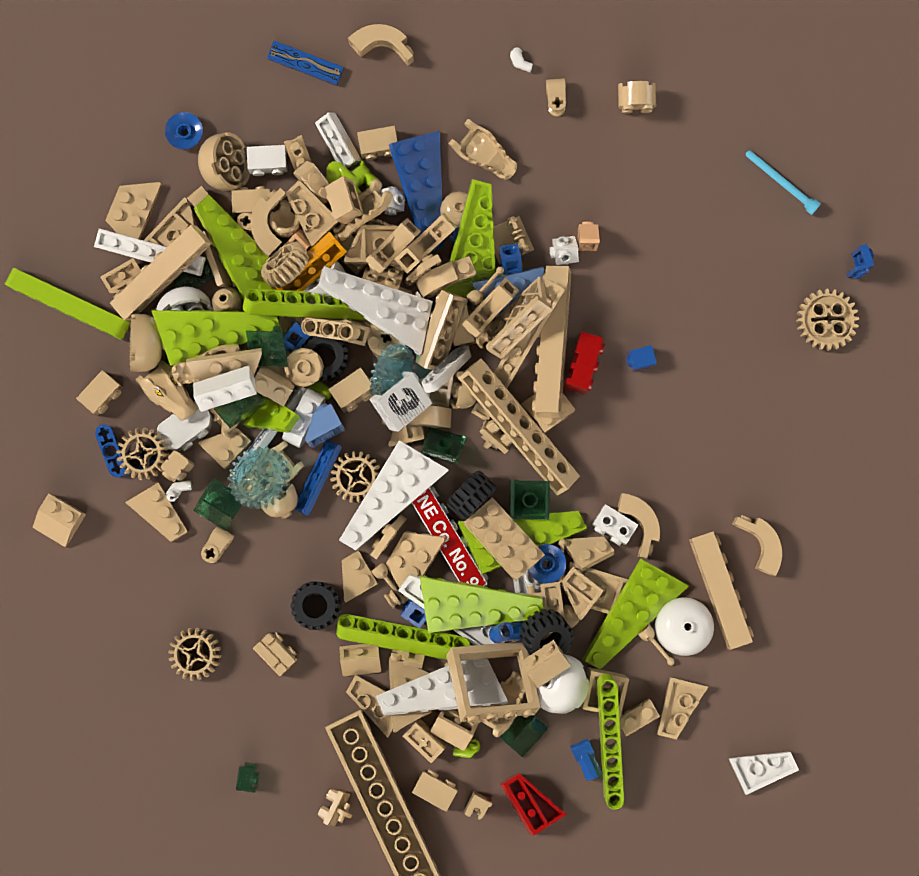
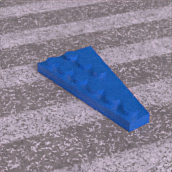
M440 131L389 144L415 226L421 231L418 234L419 236L441 216ZM444 240L432 251L444 248Z

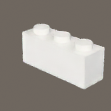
M249 366L193 383L194 399L202 412L256 395V380Z

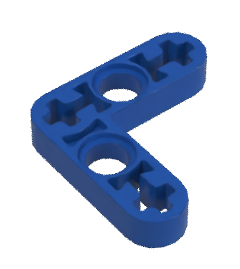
M105 424L98 426L95 435L109 473L117 478L126 476L127 474L124 472L127 467L120 469L118 474V472L113 471L116 468L115 463L109 462V460L122 457V454L116 453L110 457L106 453L109 446H114L116 451L121 450L120 446H118L114 430ZM102 429L109 431V433L107 434L108 440L111 441L113 439V442H108L103 445V442H106L105 437L100 436V434L103 433ZM142 449V453L137 456L143 457L142 454L144 453L145 455L148 451L146 452ZM150 458V460H149V462H150L149 467L152 466V465L155 463L156 460H154L153 458ZM116 460V462H117V464H118L119 466H120L122 463H124V461L119 462V461ZM140 464V466L135 467V468H136V469H139V470H142V469H143V465Z

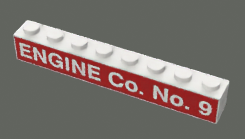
M429 487L412 502V505L430 535L447 537L440 551L457 580L479 586L487 585L486 580L489 578L486 574L482 575L479 571L472 553L469 554L466 549L468 544L465 538L458 536L456 530L459 528L453 519L449 521L446 516L449 512L444 503L439 504L436 498L439 495L435 488Z

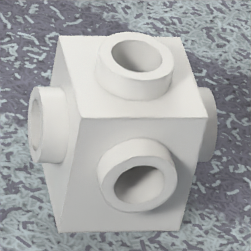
M397 187L380 189L381 194L384 191H390L393 194L392 201L385 210L386 215H396V212L404 211V192L398 191Z
M575 236L552 239L553 247H550V256L555 259L556 265L579 262L578 245Z

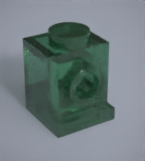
M245 762L244 765L239 766L236 790L257 792L258 787L254 786V784H258L259 772H256V763Z

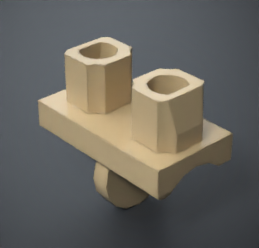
M302 135L293 140L284 141L295 171L306 161L311 162Z
M486 419L479 431L483 435L482 438L486 441L484 447L488 449L492 446L495 450L498 448L506 454L510 449L512 441L505 433L499 430L500 427L493 419L491 421Z
M334 789L329 790L326 799L333 803L330 808L322 806L318 812V815L324 820V824L335 826L337 821L343 823L345 817H352L353 814L348 811L351 804L347 803L351 795L350 793Z

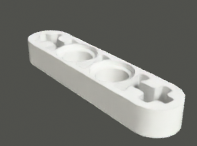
M464 345L454 349L422 380L421 383L425 392L430 393L438 390L471 358L472 354L469 346Z

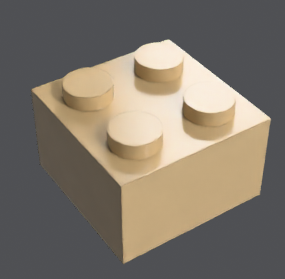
M361 368L328 389L344 413L346 411L350 413L355 410L359 402L362 400L364 402L368 401L374 396L373 393L375 392L374 386Z
M587 667L586 678L589 679V689L581 708L599 712L597 679L602 674H610L618 687L619 717H621L629 678L624 674ZM606 682L603 688H609L612 683ZM607 701L604 707H610L613 702Z

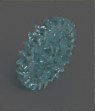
M391 344V347H386V351H381V357L377 356L378 363L373 364L375 370H372L371 373L374 375L370 378V381H373L370 385V388L373 389L372 395L382 396L404 378L401 374L403 371L412 373L416 371V369H413L416 362L412 361L415 356L411 355L412 350H409V347L401 344Z
M258 446L257 452L255 449L250 448V454L243 451L244 457L237 456L239 462H233L232 464L235 466V469L229 470L233 474V476L228 477V480L233 482L228 485V487L233 489L230 493L236 496L235 500L243 506L247 505L250 509L255 506L259 510L261 504L267 508L268 502L274 505V498L280 500L279 493H286L282 489L283 486H289L285 482L286 479L290 478L289 475L285 474L290 470L285 466L287 462L282 459V455L277 454L274 449L270 450L268 447H265L263 450V448ZM271 465V468L266 471L267 466ZM253 466L252 470L248 472L249 467ZM270 483V487L265 490L266 485ZM252 484L251 489L247 491V487Z

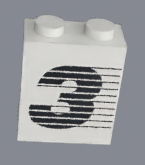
M403 371L401 373L404 377L382 396L374 395L369 399L389 430L400 431L432 404L429 399V393L424 391V388L419 383L420 379L412 372Z

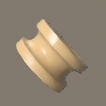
M390 590V594L384 595L393 609H395L397 604H401L392 590Z

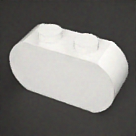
M308 388L295 410L300 419L289 433H283L282 439L301 448L305 442L313 413L317 411V407L325 403L326 397Z
M194 401L198 410L188 419L181 422L176 415L172 414L158 425L157 434H161L158 440L165 439L166 442L161 445L168 446L171 451H181L182 449L185 451L189 449L195 439H201L209 433L207 430L211 428L213 421L211 412L209 410L201 412L196 401Z

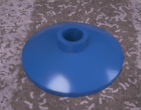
M187 112L173 115L165 126V136L168 142L177 149L186 150L193 148L199 143L203 135V127L200 120L195 115ZM187 130L188 134L183 136L182 131Z
M544 544L538 546L545 556L529 569L530 574L534 579L542 583L557 581L562 577L566 569L565 555L554 545ZM544 560H548V567L543 566Z

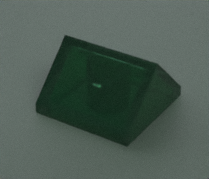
M429 427L421 454L428 458L459 466L466 437Z
M213 478L193 511L213 524L227 530L246 498Z
M511 480L510 517L512 519L549 520L550 481Z
M530 715L527 718L517 716L509 729L500 737L523 757L549 728L535 715Z

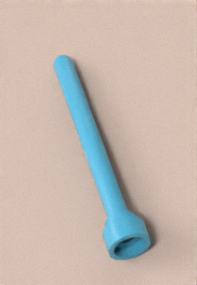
M752 151L746 152L747 158L801 201L810 215L821 205L817 199H809Z

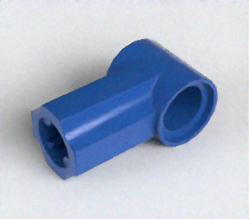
M502 622L490 629L489 637L494 643L521 641L520 628H523V623Z
M588 738L570 746L587 781L602 775Z

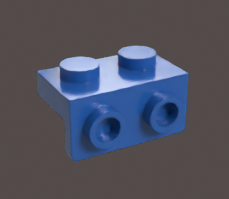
M868 244L859 246L851 253L855 268L846 274L847 278L853 277L858 279L864 277L874 266L872 260L874 259L872 249L868 247Z

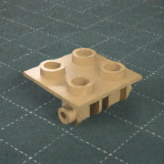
M512 216L508 218V221L493 227L495 256L499 265H501L499 246L518 244L521 256L534 251L520 216Z
M367 264L362 279L399 290L404 271L396 268H386L382 273H378Z

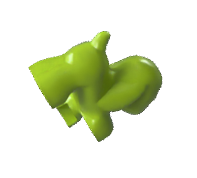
M332 161L326 168L325 179L329 184L344 176L354 181L358 194L361 193L359 187L362 184L366 185L367 190L374 179H378L371 174L364 161H360V166L353 171H349L345 164L338 161Z

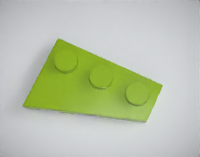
M263 396L243 425L247 428L257 427L262 430L266 428L289 433L300 419V416L286 406H282Z

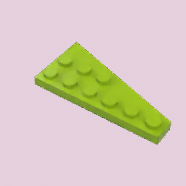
M475 179L471 180L450 258L451 262H455L470 256L475 269V276L443 289L464 297L471 291L476 290L471 282L491 278L495 274L492 186L490 183Z
M208 194L195 206L194 210L204 229L209 233L213 246L218 250L219 257L232 282L236 284L241 299L244 300L245 293L249 289L277 290L268 285L261 276L262 267L269 258L259 249L256 242Z
M151 310L170 366L184 362L186 359L198 357L217 346L239 345L282 331L277 316L251 315L239 311Z
M579 511L511 517L537 547L544 544L552 545L561 539H566L587 529ZM458 521V525L481 574L484 575L502 567L463 524L465 521Z
M640 558L582 659L598 669L604 667L657 617L659 611L666 603L676 599L689 586Z
M420 575L428 633L500 624L502 622L528 620L527 617L529 615L533 616L534 612H541V609H544L542 597L511 593L501 589H489L485 586L463 582L456 583L445 581V579L441 578L434 579Z

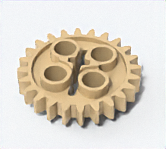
M825 289L824 294L821 290H818L817 296L811 293L810 299L807 297L804 299L806 305L801 304L799 306L803 311L797 312V315L801 316V318L797 319L796 322L801 323L797 330L804 331L800 336L808 337L806 343L813 341L812 347L819 344V350L826 346L827 351H829L832 346L837 350L839 344L843 347L846 345L845 341L850 342L852 340L849 335H856V332L852 329L859 327V325L854 323L859 320V317L854 316L858 310H852L855 303H848L850 297L843 299V292L836 295L835 289L831 294L828 289ZM815 306L821 309V315H817L814 312ZM833 306L840 308L841 313L839 315L833 312ZM827 316L828 319L844 318V321L832 320L830 323H828L827 320L822 319H824ZM811 319H819L822 321L812 322ZM815 325L821 326L822 334H818L815 331ZM834 325L841 327V333L834 331Z

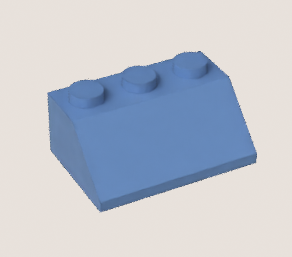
M322 404L313 413L305 438L311 448L346 431L331 404Z

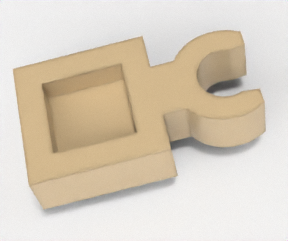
M493 321L477 337L474 336L480 348H483L484 342L487 341L489 343L492 340L490 335L494 334Z
M392 650V652H397V654L391 653V660H404L403 665L422 669L425 655Z

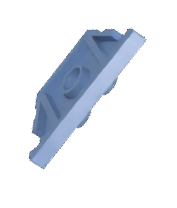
M538 267L524 270L521 273L497 276L483 291V300L506 277L519 292L496 315L499 316L539 276L542 278L544 268ZM490 278L474 281L471 284L476 290H480Z

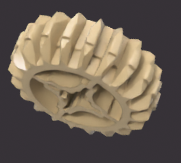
M297 241L280 246L263 265L261 270L263 280L273 288H280L290 283L291 280L295 279L305 269L304 266L307 265L309 260L307 249Z
M136 428V435L129 431V439L125 436L122 437L126 442L125 444H118L123 449L116 451L117 454H122V457H118L117 461H124L120 468L127 467L124 472L128 475L132 472V478H136L138 474L139 480H143L145 474L149 480L151 479V472L155 477L158 476L156 469L163 472L160 465L165 462L163 460L164 457L168 458L170 456L164 453L169 448L168 446L162 447L161 444L165 443L166 440L162 439L159 441L158 439L161 434L158 433L154 436L155 430L151 429L148 433L147 428H143L141 434L140 429ZM143 438L151 439L157 448H147ZM137 441L136 450L128 454L131 445ZM142 448L144 451H148V453L144 455V460L143 457L137 456L142 453ZM158 453L155 463L149 467L150 458ZM129 460H139L141 465H143V470L133 467Z
M352 451V458L349 457L348 453H345V461L341 457L338 458L341 462L340 466L334 463L333 466L338 470H331V474L336 475V477L331 478L330 481L337 482L332 488H340L336 493L338 496L345 493L342 497L343 500L350 496L349 501L353 503L354 497H357V502L361 503L360 497L363 496L365 498L380 473H376V471L381 467L380 465L373 467L376 459L369 462V454L364 459L363 452L360 451L359 457H356V452ZM352 462H361L355 470L345 468V466ZM366 466H369L372 471L371 482L363 476ZM360 472L359 476L365 482L360 480L353 483L354 479L351 474ZM341 473L349 477L350 481L347 489L341 483ZM358 484L368 487L359 493L352 492Z
M189 628L188 635L186 632L181 631L182 639L179 636H175L174 638L178 643L171 642L170 644L175 650L168 651L169 654H174V657H170L169 661L175 660L176 662L171 668L179 667L176 674L179 675L183 671V679H186L188 674H190L191 681L195 679V675L198 680H202V673L206 678L209 677L207 670L212 673L215 672L212 665L219 666V662L214 660L215 658H221V655L215 652L220 651L221 647H214L218 640L211 642L214 635L210 634L206 637L207 630H203L200 634V628H196L194 634L192 628ZM199 638L192 648L183 646L188 639ZM203 642L209 647L210 657L202 651ZM197 649V654L201 657H195V660H193V655L189 651ZM180 651L187 656L186 666H184L180 659ZM198 660L207 663L200 670H191Z

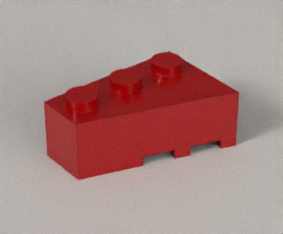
M581 331L563 388L584 395L587 390L591 391L594 382L591 379L592 374L597 372L599 366L597 361L598 354L602 355L605 344L602 343V337Z
M515 773L499 783L529 835H536L567 815L520 773Z

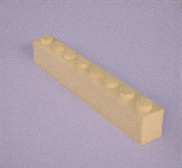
M546 266V273L543 272L542 276L544 284L549 279L565 288L538 335L541 338L540 345H537L539 363L535 365V373L538 374L537 381H534L536 400L532 402V410L535 411L538 418H561L572 274L569 266Z

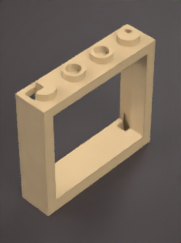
M522 641L452 647L447 653V661L461 722L476 723L479 720L485 719L491 722L504 717L506 720H510L517 716L527 718L530 715H535L541 708L536 685L527 675L521 661L529 656ZM517 656L528 703L471 709L461 661Z

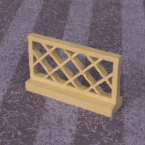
M539 276L493 321L494 334L490 335L492 340L486 345V349L498 358L502 359L553 310L552 305L546 299L543 278Z

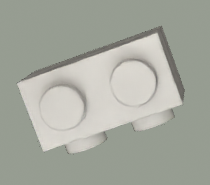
M285 145L247 147L249 173L253 174V176H263L264 173L282 175L283 172H288Z
M606 504L592 523L595 526L594 530L603 536L606 533L612 537L610 540L619 546L628 543L638 524Z

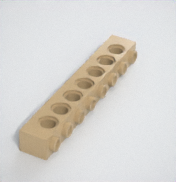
M482 359L471 365L458 377L557 496L574 484L580 475Z

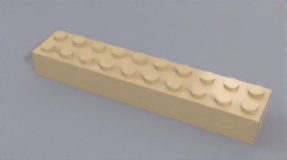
M360 709L327 725L325 729L394 875L441 876L363 710Z

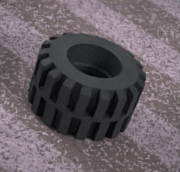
M312 336L306 340V343L301 348L312 349L316 352L322 347H329L336 354L334 363L329 367L323 368V374L319 381L332 382L333 379L340 378V375L345 373V369L349 364V354L344 342L337 339Z
M481 470L476 471L450 497L447 506L465 521L492 496L497 486Z
M319 581L304 583L292 596V603L290 605L292 616L304 628L309 630L324 629L332 625L338 618L341 609L339 595L327 583ZM312 594L322 595L327 601V610L320 617H312L305 611V601Z
M541 609V612H534L533 616L529 615L527 617L528 620L523 622V628H520V640L529 655H532L553 640L564 654L569 652L568 648H572L573 643L571 641L574 640L573 630L564 617L553 609L548 611ZM552 632L548 638L541 640L546 634Z

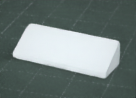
M327 113L315 122L336 161L345 164L347 169L361 161L336 113Z

